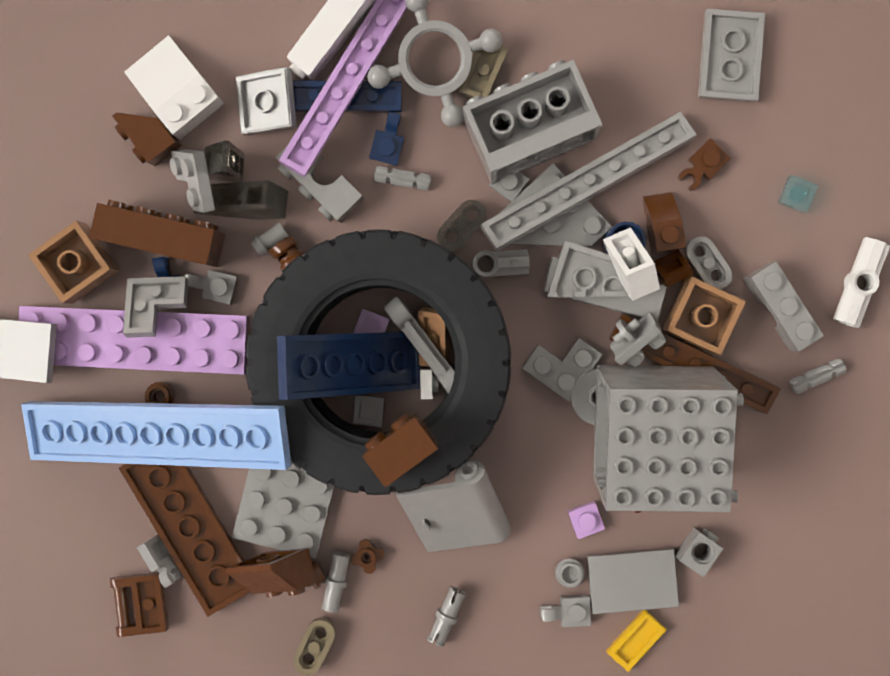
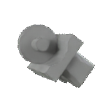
M648 312L640 320L635 318L629 324L620 319L616 323L619 332L613 336L615 341L610 344V348L615 354V361L623 365L626 362L636 367L645 357L641 350L644 346L649 344L653 349H658L666 342V339L655 316Z

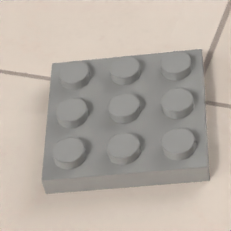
M293 463L286 470L249 468L232 538L278 550L309 548L310 557L316 559L335 485L325 484L306 474V470L302 467L299 469Z

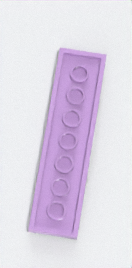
M19 306V321L57 324L54 354L55 366L246 374L249 316L158 312L156 337L126 338L123 334L125 310Z

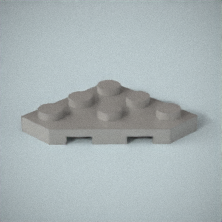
M552 163L500 213L565 176ZM587 200L510 245L563 246L564 241H568L584 247H591L612 226Z

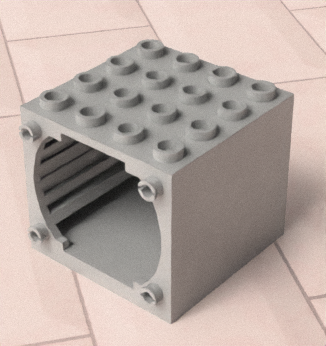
M597 365L593 479L605 510L731 512V502H738V491L732 490L736 412L737 406H743V394H739L738 390L713 366L633 367L631 365Z

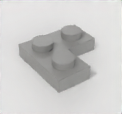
M188 149L171 151L170 168L173 175L176 176V180L187 181L189 189L186 195L189 205L194 211L203 213L214 211L215 207L204 151Z
M186 276L127 279L123 334L126 338L156 337L158 309L187 308L188 279Z
M577 338L562 361L540 345H537L522 369L570 402L572 388L576 380L585 372L592 370L603 354L580 338Z

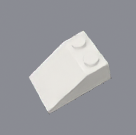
M169 35L125 71V74L172 135L180 140L225 104Z

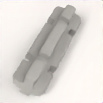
M377 166L374 180L379 183L386 184V182H390V185L408 188L416 186L417 189L427 191L430 188L431 176L423 173L415 175V172L394 168L388 170V167Z
M835 359L828 362V365H821L803 373V377L797 376L790 379V387L794 393L800 394L808 390L807 387L813 388L833 379V376L838 377L845 374L847 369L842 359Z

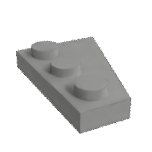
M564 241L546 298L629 297L619 280L609 254Z

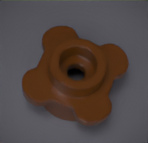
M363 539L359 542V548L356 553L351 555L350 561L353 565H359L364 568L367 574L375 572L377 562L383 559L384 551L382 548H377L371 544L369 540ZM369 554L370 558L366 559L364 555Z

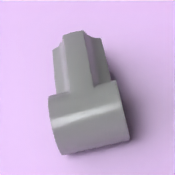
M528 249L497 252L481 251L473 257L470 267L482 279L529 275ZM486 257L491 261L492 269L490 272L486 273L478 269L477 261L479 258Z

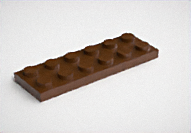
M124 464L119 467L120 472L207 617L250 592L227 574V567L242 562L244 559L188 466Z

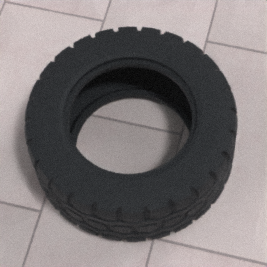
M383 229L355 231L336 236L331 240H325L308 249L302 256L299 255L282 270L283 273L279 278H275L265 292L262 304L258 305L251 323L252 330L251 334L248 335L246 345V358H248L246 379L248 390H251L252 393L250 398L253 405L285 407L291 463L299 469L302 467L307 471L306 474L322 483H330L335 485V488L348 492H366L367 495H390L391 492L396 491L399 494L420 489L423 485H430L443 479L451 471L465 464L475 454L474 452L483 445L494 429L493 426L498 421L503 410L511 378V347L504 317L490 289L475 271L459 256H456L450 250L434 241L424 239L412 233ZM374 288L402 290L428 303L439 314L448 328L455 352V374L449 394L447 392L439 406L422 420L438 441V449L386 488L362 457L367 449L364 445L379 432L365 430L349 424L336 415L327 406L322 397L279 400L277 336L316 335L323 319L338 303L355 293Z

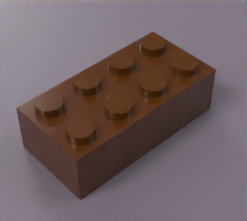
M108 200L107 205L97 203L89 238L218 268L225 238L224 233L217 231L218 226L200 220H195L194 225L189 224L190 219L166 213L165 218H161L162 213L137 206L135 212L133 211V206L113 200Z

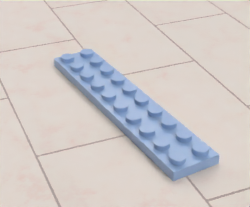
M28 401L21 404L30 460L286 470L291 467L284 406Z

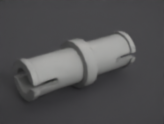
M332 552L329 575L325 576L324 581L325 585H327L321 607L324 611L338 613L340 611L343 588L347 587L348 580L345 578L351 557L346 552Z
M449 587L442 607L436 611V621L427 637L430 643L437 639L436 646L444 647L452 625H455L458 621V611L467 595L462 589L457 593L458 587Z

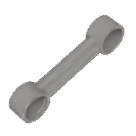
M398 296L384 306V309L413 344L449 394L454 380L455 369L448 363L425 333L405 303Z

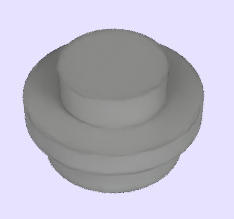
M567 558L558 563L555 576L562 586L573 588L583 581L584 568L579 561Z

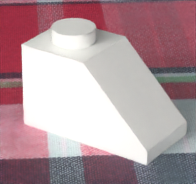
M631 228L603 239L619 280L632 301L660 289L655 263Z

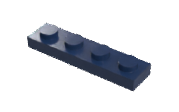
M293 81L295 112H308L327 81ZM364 81L345 112H402V82L390 81L386 87L377 89L372 87L368 81Z

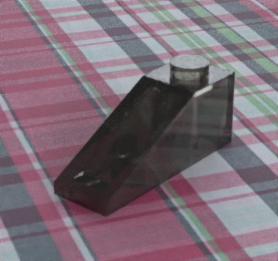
M220 141L205 147L204 154L209 180L243 183L245 154L230 141Z
M269 180L210 184L215 210L205 213L193 212L198 215L257 220L285 219L288 190Z

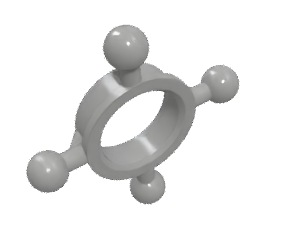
M405 0L407 8L415 12L418 25L406 34L400 45L398 54L399 64L388 68L383 65L372 66L367 74L368 82L372 87L381 89L389 84L390 79L403 76L405 81L414 90L429 96H441L444 106L441 112L442 122L448 127H457L463 122V109L455 104L452 92L459 88L468 77L472 65V53L480 50L490 53L496 52L502 46V35L498 30L489 28L481 33L480 38L468 41L465 35L454 25L439 20L429 21L426 11L429 0ZM440 32L446 34L453 39L460 52V66L456 75L442 85L433 86L421 82L412 73L409 65L410 48L414 41L425 33Z

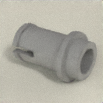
M278 222L277 225L261 236L257 237L255 235V240L251 244L261 257L264 254L269 255L268 251L273 246L289 236Z

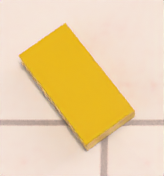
M642 610L607 648L606 652L629 672L667 629L647 610Z

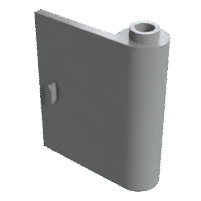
M468 460L456 469L455 482L424 486L420 489L399 494L396 491L397 499L427 552L500 543L506 540L511 533V525L484 465L478 460Z

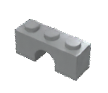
M286 147L275 157L278 161ZM321 153L305 178L282 164L277 167L289 180L294 176L302 184L298 190L309 201L315 198L322 205L318 210L330 222L335 218L340 223L364 199L342 175L329 185H321L315 181L314 169L324 158Z
M776 261L766 263L743 278L757 302L763 303L773 315L777 323L774 328L789 351L799 352L824 336Z

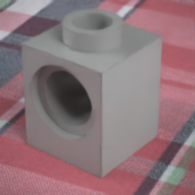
M693 527L675 553V557L704 578L723 548L716 543L719 539L716 535L705 528L700 532ZM700 543H705V553L701 556H695V547Z

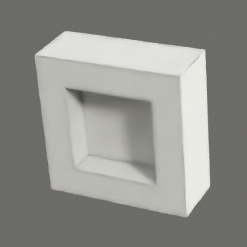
M421 369V399H433V392H438V378L436 375H432V369Z

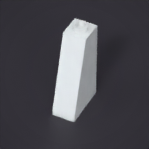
M328 0L287 55L288 60L292 64L289 67L291 71L301 79L306 76L313 81L363 23L376 0Z

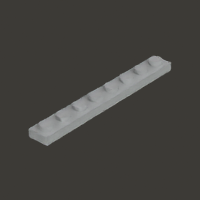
M679 112L481 224V229L497 252L693 141L697 134L683 114Z

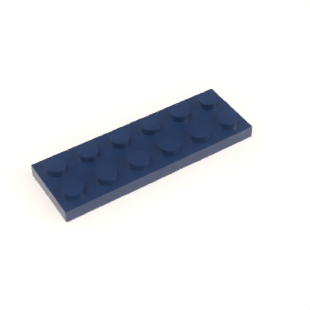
M403 332L277 336L279 400L421 389L419 352Z

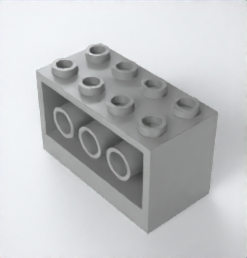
M574 59L565 62V60L557 61L548 67L549 70L540 74L537 72L529 73L521 78V82L512 86L509 83L497 87L493 94L484 98L482 95L475 96L466 102L467 105L463 106L464 123L491 184L500 181L505 173H519L598 139L603 124ZM499 128H505V129H507V130H505V131H499V130H497V129H499Z

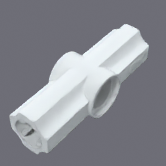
M868 237L863 238L852 270L844 279V291L833 320L854 328L860 327L871 295L879 287V274L890 248L885 242ZM860 275L866 280V286L863 290H860L857 286V279Z

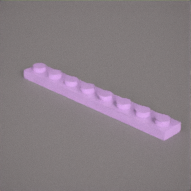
M376 0L280 157V164L304 178L307 176L367 77L369 69L376 62L408 8L405 0Z

